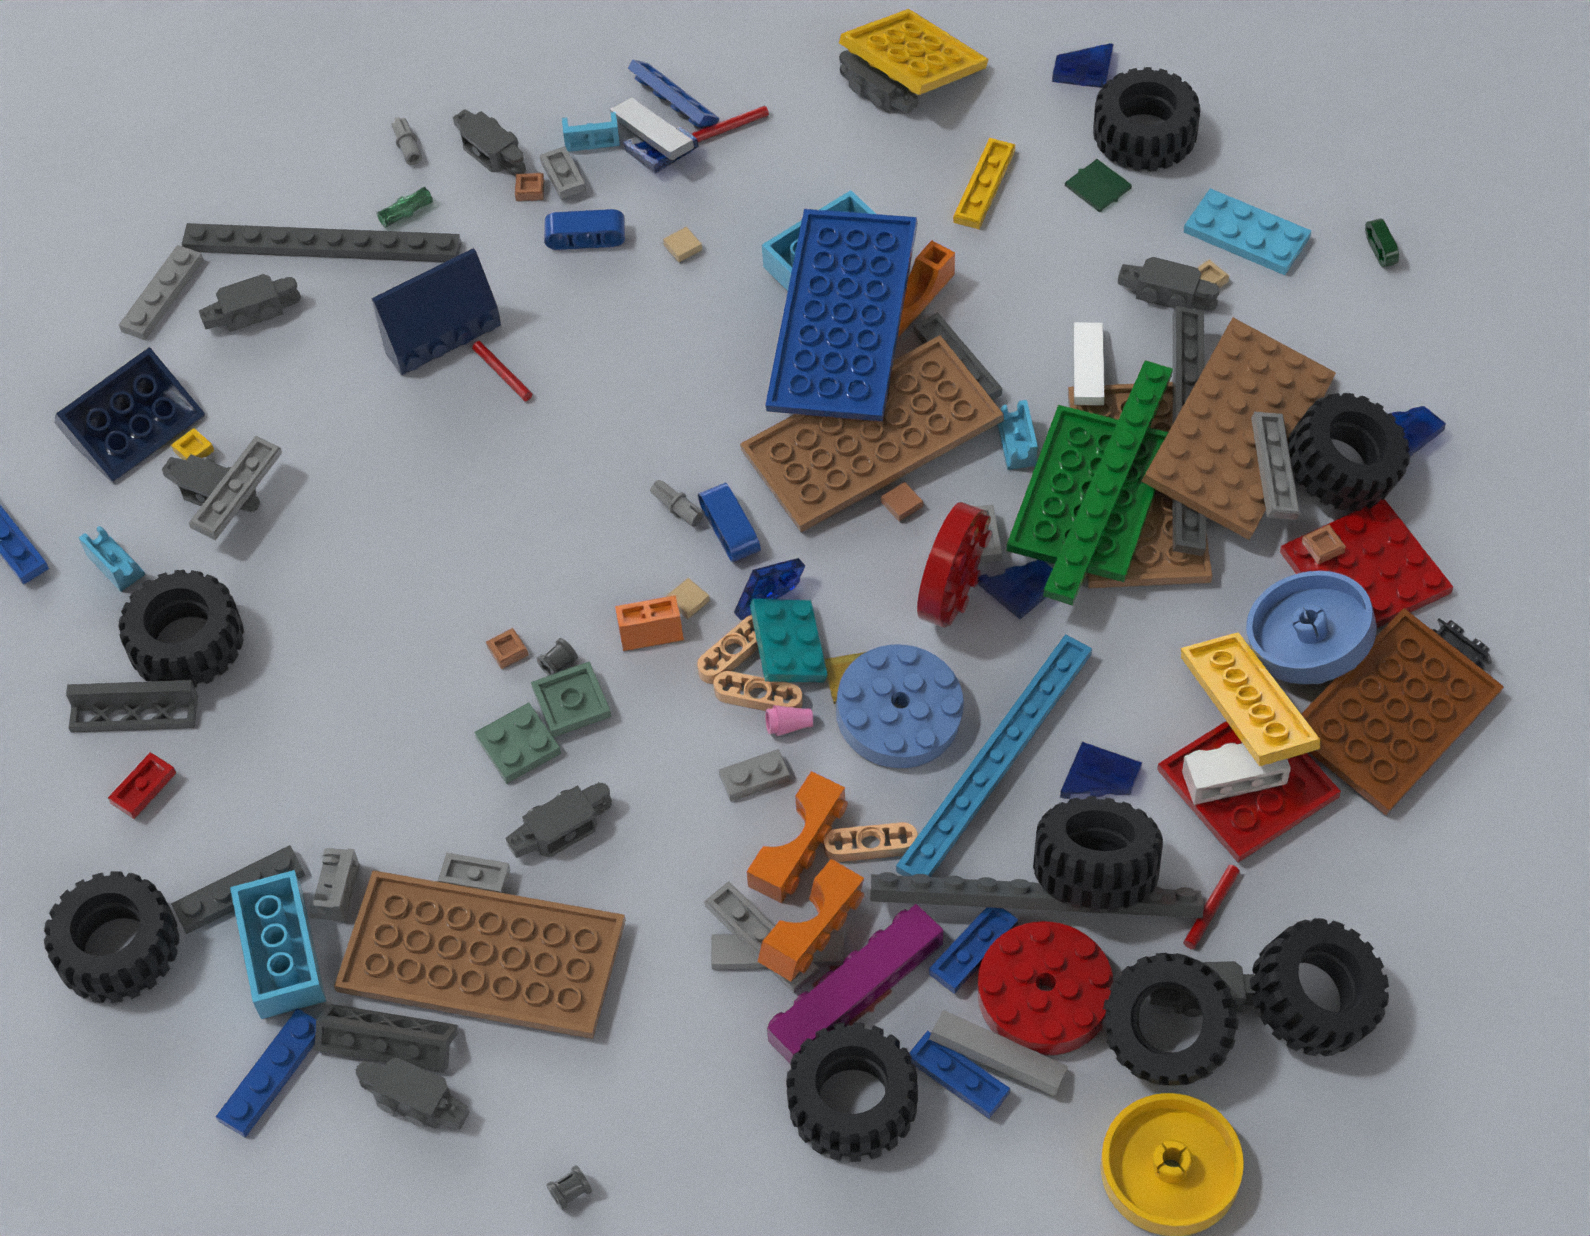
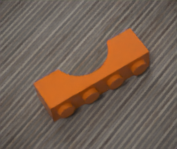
M933 240L915 258L913 268L908 277L898 338L955 275V252Z
M812 771L795 795L796 812L805 822L802 832L788 844L776 847L762 846L746 871L748 887L780 903H783L788 894L792 895L795 892L803 869L811 867L816 856L815 850L820 843L824 844V839L829 831L832 830L831 825L836 818L840 819L843 816L848 802L845 800L844 786Z
M830 859L815 877L809 900L816 907L818 915L805 922L794 923L780 920L762 941L757 962L790 982L799 972L805 973L813 961V954L817 950L820 952L824 950L830 940V933L834 929L839 931L847 919V912L850 909L856 910L864 897L861 889L865 878L835 860Z

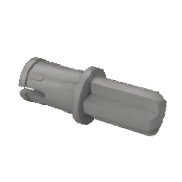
M396 117L392 123V128L396 135V145L402 150L406 163L415 165L422 160V155L416 144L417 137L411 131L406 118L400 119Z
M657 480L654 482L650 492L668 506L669 512L681 516L692 527H695L696 523L699 524L705 512L686 498L685 493H678L664 481Z

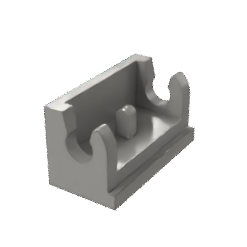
M326 848L323 852V865L314 900L310 902L309 916L315 919L345 922L360 864L354 849Z

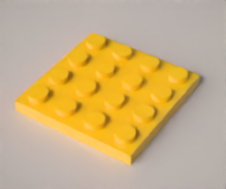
M910 9L841 33L839 44L847 48L850 53L858 55L866 60L870 66L883 71L890 79L900 82L910 92L918 95L986 68L989 60Z

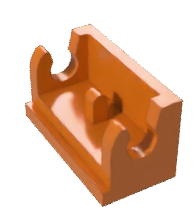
M676 595L615 606L623 651L684 640Z

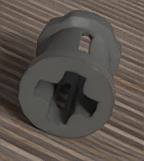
M559 638L556 641V645L545 655H539L536 659L540 668L549 676L558 673L570 661L575 662L578 659V655L566 640Z
M577 1165L571 1168L572 1172L556 1182L550 1181L546 1185L561 1210L565 1209L567 1203L581 1194L592 1192L589 1182Z

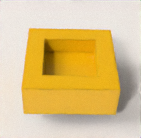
M195 428L171 444L174 453L183 460H187L190 454L203 458L214 452L212 443Z

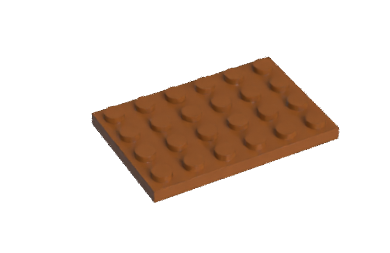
M1403 608L1376 636L1370 652L1357 667L1335 678L1301 713L1320 738V749L1309 753L1383 814L1387 815L1501 693L1504 686Z

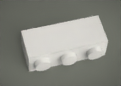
M1229 743L1218 749L1209 751L1197 750L1185 756L1182 773L1193 804L1196 805L1285 785L1288 782L1291 767L1287 759L1259 766L1243 743Z

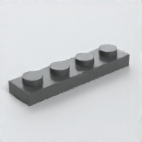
M938 312L914 324V333L923 344L941 335L990 398L994 400L1002 396V387Z
M289 845L171 903L185 933L188 934L235 911L230 887L295 870L298 879L304 877L305 873Z

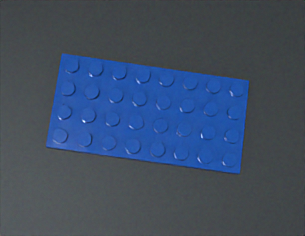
M804 209L765 404L767 412L883 422L918 225L917 217Z

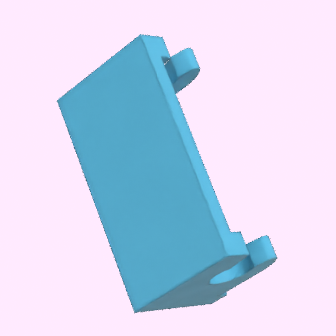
M611 112V122L595 124L587 123L586 125L569 126L567 117L562 118L564 142L568 152L620 146L616 112Z
M1027 400L1019 401L1017 410L1011 413L1008 412V407L1005 404L1001 407L1004 421L997 424L1007 470L1035 467L1038 446Z
M97 527L99 536L95 540H92L86 533L78 537L86 556L120 592L145 575V572L111 536H108L107 531L103 527Z

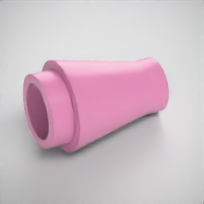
M774 705L772 709H766L765 721L768 734L781 736L803 728L813 727L811 708L802 709Z

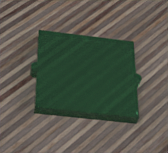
M1096 159L1084 169H1078V173L1065 182V187L1098 212H1101L1111 203L1118 202V198L1132 188V184Z

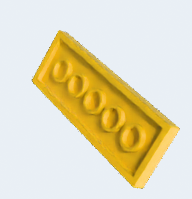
M1239 632L1181 648V659L1259 766L1272 764L1320 749V738Z

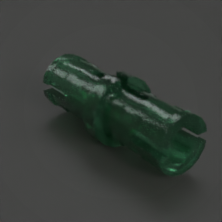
M422 187L406 197L401 196L397 198V202L378 211L376 214L384 228H387L404 217L409 218L413 216V212L431 204L433 199L428 189Z

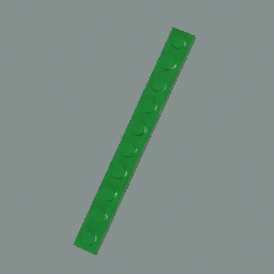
M1144 361L1046 583L1043 593L1044 597L1073 606L1170 382L1173 368Z

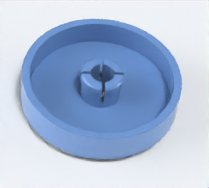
M1307 571L1286 577L1267 588L1256 599L1249 611L1246 631L1251 649L1273 677L1289 683L1322 684L1340 677L1357 667L1370 652L1374 644L1377 625L1370 598L1360 584L1345 575L1335 572Z
M894 644L880 646L860 655L844 672L838 687L836 719L846 742L865 759L891 768L917 767L939 757L954 741L963 714V693L960 683L951 668L931 652L910 645ZM896 700H897V705L904 706L905 708H897V707H895L894 705H895V703H896Z

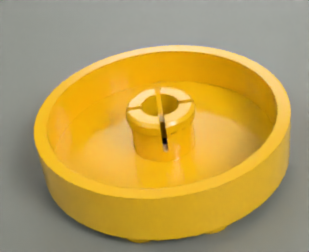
M1161 1093L1136 1100L1115 1117L1104 1138L1100 1169L1103 1186L1110 1201L1128 1221L1154 1234L1185 1236L1211 1227L1229 1211L1239 1191L1244 1160L1238 1136L1231 1124L1220 1112L1209 1104L1188 1095ZM1166 1160H1174L1179 1163L1180 1168L1179 1166L1170 1167L1163 1164Z

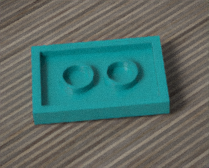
M752 599L750 610L765 682L824 683L828 674L812 601Z

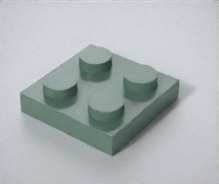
M590 661L531 682L533 692L553 738L611 717L610 708Z
M529 702L474 732L477 741L506 784L561 754L559 745Z

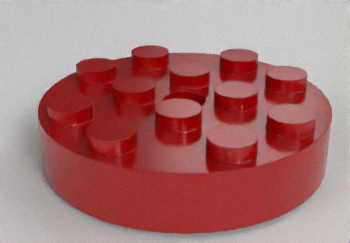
M958 502L945 518L930 551L922 576L917 601L919 619L945 628L952 624L958 612H965L969 603L968 592L971 587L975 588L981 576V570H978L983 549L987 548L992 535V531L988 530L991 516L987 514L986 510Z
M1047 921L1026 923L1002 934L986 951L978 974V1003L984 1020L994 1033L1045 1056L1065 1054L1087 1044L1102 1029V1019H1105L1106 1010L1103 1009L1105 999L1108 1000L1111 993L1109 988L1114 981L1113 973L1102 949L1085 933L1062 923ZM1039 985L1050 987L1052 990L1042 991L1039 989Z

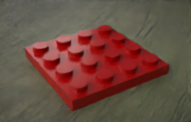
M1381 499L1378 504L1370 509L1366 506L1361 511H1355L1327 524L1331 526L1346 548L1343 554L1319 565L1303 545V536L1281 545V555L1296 574L1307 571H1330L1345 575L1360 584L1370 598L1377 628L1390 623L1403 608L1411 613L1451 594L1453 590V585L1385 499Z
M1227 721L1158 763L1157 767L1158 772L1238 863L1338 799L1341 790L1312 758L1305 753L1287 758L1291 768L1288 782L1285 785L1194 805L1182 773L1184 757L1197 750L1209 751L1221 748L1229 743L1241 744V740Z

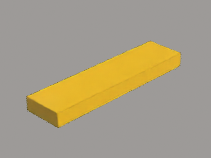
M989 138L953 215V223L980 230L1014 155L1015 144Z

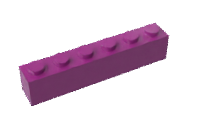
M917 904L908 911L906 909L900 911L893 919L892 924L884 931L882 929L876 931L868 940V944L859 951H852L845 958L843 965L837 970L828 971L822 976L814 989L810 992L805 991L801 993L790 1009L785 1013L779 1012L770 1020L767 1027L768 1042L790 1064L794 1053L801 1054L800 1045L807 1038L814 1041L816 1039L815 1032L826 1028L827 1032L834 1030V1024L844 1022L846 1027L943 945L944 930Z

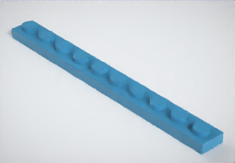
M1066 634L898 862L896 865L897 873L902 876L925 874L932 877L1092 655L1091 647Z

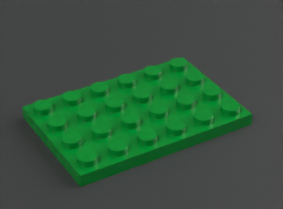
M1058 405L1007 541V552L1052 564L1056 563L1118 419ZM1149 428L1087 573L1125 583L1156 489L1141 481L1168 432Z

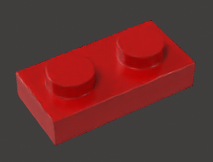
M150 752L111 793L108 800L111 805L135 819L174 777L176 771L172 765Z

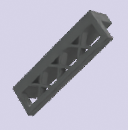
M192 680L67 684L66 696L71 704L68 727L70 732L195 728L198 694ZM178 707H188L187 718L174 719L169 714ZM150 708H155L159 712L150 720H142L138 716ZM124 709L128 713L120 721H111L108 718L115 710ZM80 711H94L97 714L89 722H79Z
M329 1004L316 1019L315 1051L388 1062V1060L398 1057L423 1069L445 1072L449 1063L450 1044L457 1035L458 1025Z

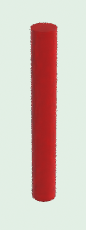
M764 105L691 133V138L694 143L701 142L769 116V111Z
M481 341L473 344L472 349L524 401L531 399L533 393Z
M1228 865L1204 906L1203 918L1196 919L1183 941L1187 948L1195 949L1240 873L1236 866Z

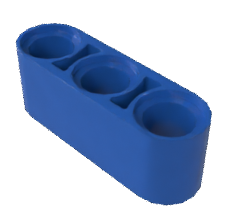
M616 209L554 212L545 217L544 243L553 250L616 247L625 241V216Z
M726 482L698 493L700 506L731 562L761 551L760 543L753 527Z

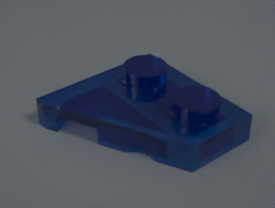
M1109 43L1057 55L1052 82L1103 88L1108 79L1114 44Z
M682 127L676 129L692 139L694 148L674 160H670L646 141L633 144L630 139L623 142L625 151L655 174L698 148L699 145L697 138Z
M1425 406L1411 408L1406 412L1397 411L1392 413L1396 418L1395 423L1398 426L1401 425L1405 432L1403 438L1408 440L1410 449L1408 453L1410 457L1445 429L1446 423Z
M799 558L753 569L735 608V615L740 620H744L751 615L750 604L752 599H778L795 589L800 583V577L804 571L805 564Z
M1036 560L1028 562L1024 566L1006 568L1003 574L988 577L987 574L978 577V585L1017 618L1022 619L1047 598L1043 596L1053 568L1045 561Z
M1082 742L1062 786L1060 797L1070 799L1072 794L1090 793V796L1102 797L1106 794H1113L1115 796L1131 795L1142 769V762Z

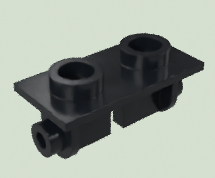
M1438 618L1437 621L1440 629L1438 631L1433 629L1435 633L1481 669L1485 668V665L1482 664L1484 660L1489 664L1492 663L1488 653L1490 649L1483 642L1476 638L1473 641L1462 635L1465 631L1452 620L1446 623Z

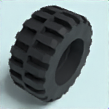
M1144 67L1143 70L1133 68L1129 69L1125 74L1121 72L1115 75L1113 80L1110 79L1103 85V88L1096 97L1093 136L1098 148L1112 162L1117 161L1118 165L1123 168H1127V166L1132 167L1133 171L1141 172V169H1148L1149 172H1153L1161 167L1163 169L1172 167L1173 162L1177 164L1185 159L1186 155L1191 153L1194 143L1197 141L1200 104L1196 92L1192 91V87L1186 81L1182 82L1180 76L1175 73L1170 75L1167 70L1160 68L1159 71L1152 70V67ZM1146 114L1159 117L1164 122L1150 125L1140 124L1130 120L1129 117Z
M1339 393L1330 394L1315 401L1294 427L1288 438L1292 470L1296 472L1295 479L1299 485L1303 484L1307 488L1306 492L1311 497L1313 495L1318 497L1320 503L1326 506L1329 504L1334 505V509L1345 511L1347 508L1350 511H1361L1366 506L1370 509L1378 504L1381 499H1385L1406 473V467L1410 461L1408 440L1403 438L1405 432L1401 425L1398 426L1395 423L1396 418L1392 413H1386L1383 410L1384 407L1378 402L1374 404L1369 401L1370 398L1365 396L1355 397L1353 393H1343L1341 396ZM1331 439L1351 446L1361 456L1365 465L1352 462L1344 457L1336 449Z
M174 570V574L169 575L165 572L159 574V578L153 581L149 579L142 583L143 588L140 590L136 589L129 596L131 602L124 604L121 610L123 616L120 617L118 624L121 642L133 668L138 671L139 675L145 681L192 680L194 687L197 688V684L202 682L208 684L214 681L213 677L218 673L222 675L229 669L228 663L233 664L239 655L237 650L242 648L244 627L233 596L224 583L218 582V579L212 575L207 574L204 577L202 572L191 570L190 573H186L185 570ZM185 617H199L207 620L203 628L187 640L175 643L157 640L161 631L175 620Z
M1087 796L1086 799L1080 800L1078 797L1070 799L1068 803L1060 802L1052 809L1050 808L1038 822L1033 860L1034 874L1040 885L1049 895L1054 894L1056 900L1062 903H1071V906L1081 909L1085 907L1095 912H1100V909H1108L1109 912L1118 911L1120 907L1128 909L1136 905L1137 902L1141 903L1157 886L1163 849L1162 833L1151 817L1148 818L1144 811L1139 808L1134 809L1131 804L1124 801L1119 803L1115 802L1112 798L1105 797L1104 800L1096 799V796Z
M111 871L109 876L98 873L92 875L93 879L85 882L82 879L75 883L76 888L72 891L66 890L60 896V904L55 903L49 912L52 920L48 919L45 922L44 932L46 937L44 938V946L49 954L48 958L63 983L69 989H73L76 995L84 999L90 996L93 1002L104 1003L105 999L109 998L111 1003L122 1002L123 997L130 996L131 999L140 996L139 991L146 987L149 990L158 984L156 979L159 976L165 977L170 970L168 962H173L178 952L175 947L179 944L178 925L165 897L148 879L142 881L140 875L128 873L125 877L122 871ZM121 918L140 922L139 929L133 940L118 952L103 956L85 953V946L89 937L98 927L106 922Z
M1314 918L1311 922L1306 919L1299 921L1293 926H1289L1266 945L1259 953L1260 957L1254 962L1252 971L1255 975L1250 978V988L1252 991H1256V995L1252 997L1255 1009L1260 1008L1262 1013L1259 1018L1264 1026L1268 1024L1273 1029L1271 1034L1277 1040L1283 1038L1287 1041L1286 1046L1295 1051L1303 1048V1053L1306 1055L1317 1056L1321 1053L1325 1057L1349 1049L1376 1029V1025L1382 1021L1385 1015V1009L1383 1008L1389 1002V993L1384 991L1389 987L1387 974L1383 975L1381 970L1384 968L1381 958H1376L1372 952L1374 950L1373 946L1368 941L1364 943L1359 938L1361 934L1351 928L1348 931L1344 929L1345 925L1334 920L1328 924L1324 918ZM1299 963L1317 966L1330 976L1339 992V1012H1332L1319 1007L1306 995L1299 979Z
M1165 952L1156 953L1155 956L1151 957L1145 956L1140 958L1136 964L1131 967L1127 966L1120 972L1122 976L1117 981H1113L1109 988L1111 990L1108 1000L1105 999L1103 1009L1106 1010L1105 1019H1102L1103 1030H1106L1108 1035L1107 1044L1110 1050L1115 1052L1116 1059L1122 1066L1128 1068L1131 1074L1140 1079L1168 1086L1195 1083V1081L1202 1078L1205 1079L1213 1074V1071L1218 1066H1222L1227 1059L1230 1049H1233L1236 1042L1234 1037L1236 1030H1238L1239 1019L1236 1017L1237 1005L1230 993L1231 989L1215 970L1187 955ZM1164 987H1177L1186 990L1197 1000L1202 1010L1203 1025L1198 1038L1191 1046L1178 1052H1163L1154 1048L1146 1041L1139 1026V1012L1143 1002L1151 993Z
M844 1022L834 1024V1030L827 1032L826 1028L815 1032L816 1039L812 1041L810 1038H807L800 1045L801 1054L794 1053L790 1061L791 1070L787 1071L786 1091L790 1119L793 1126L798 1128L799 1136L805 1143L812 1141V1149L816 1152L823 1154L827 1150L830 1152V1158L841 1161L842 1156H850L851 1162H861V1156L869 1154L870 1159L880 1157L881 1149L884 1147L891 1151L898 1145V1136L901 1138L906 1137L910 1131V1122L915 1121L917 1114L916 1066L911 1064V1055L907 1048L902 1047L900 1049V1040L892 1034L886 1038L882 1028L874 1025L871 1030L864 1028V1023L854 1022V1027H845ZM860 1070L875 1076L885 1087V1095L876 1106L868 1111L846 1114L826 1105L820 1097V1089L830 1077L839 1072Z

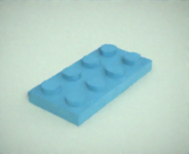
M1211 188L1184 225V233L1283 275H1286L1310 239L1312 231Z

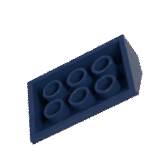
M474 248L371 298L385 353L401 376L501 326L498 306Z
M148 347L57 412L54 423L71 444L113 483L204 417L205 413L155 352Z

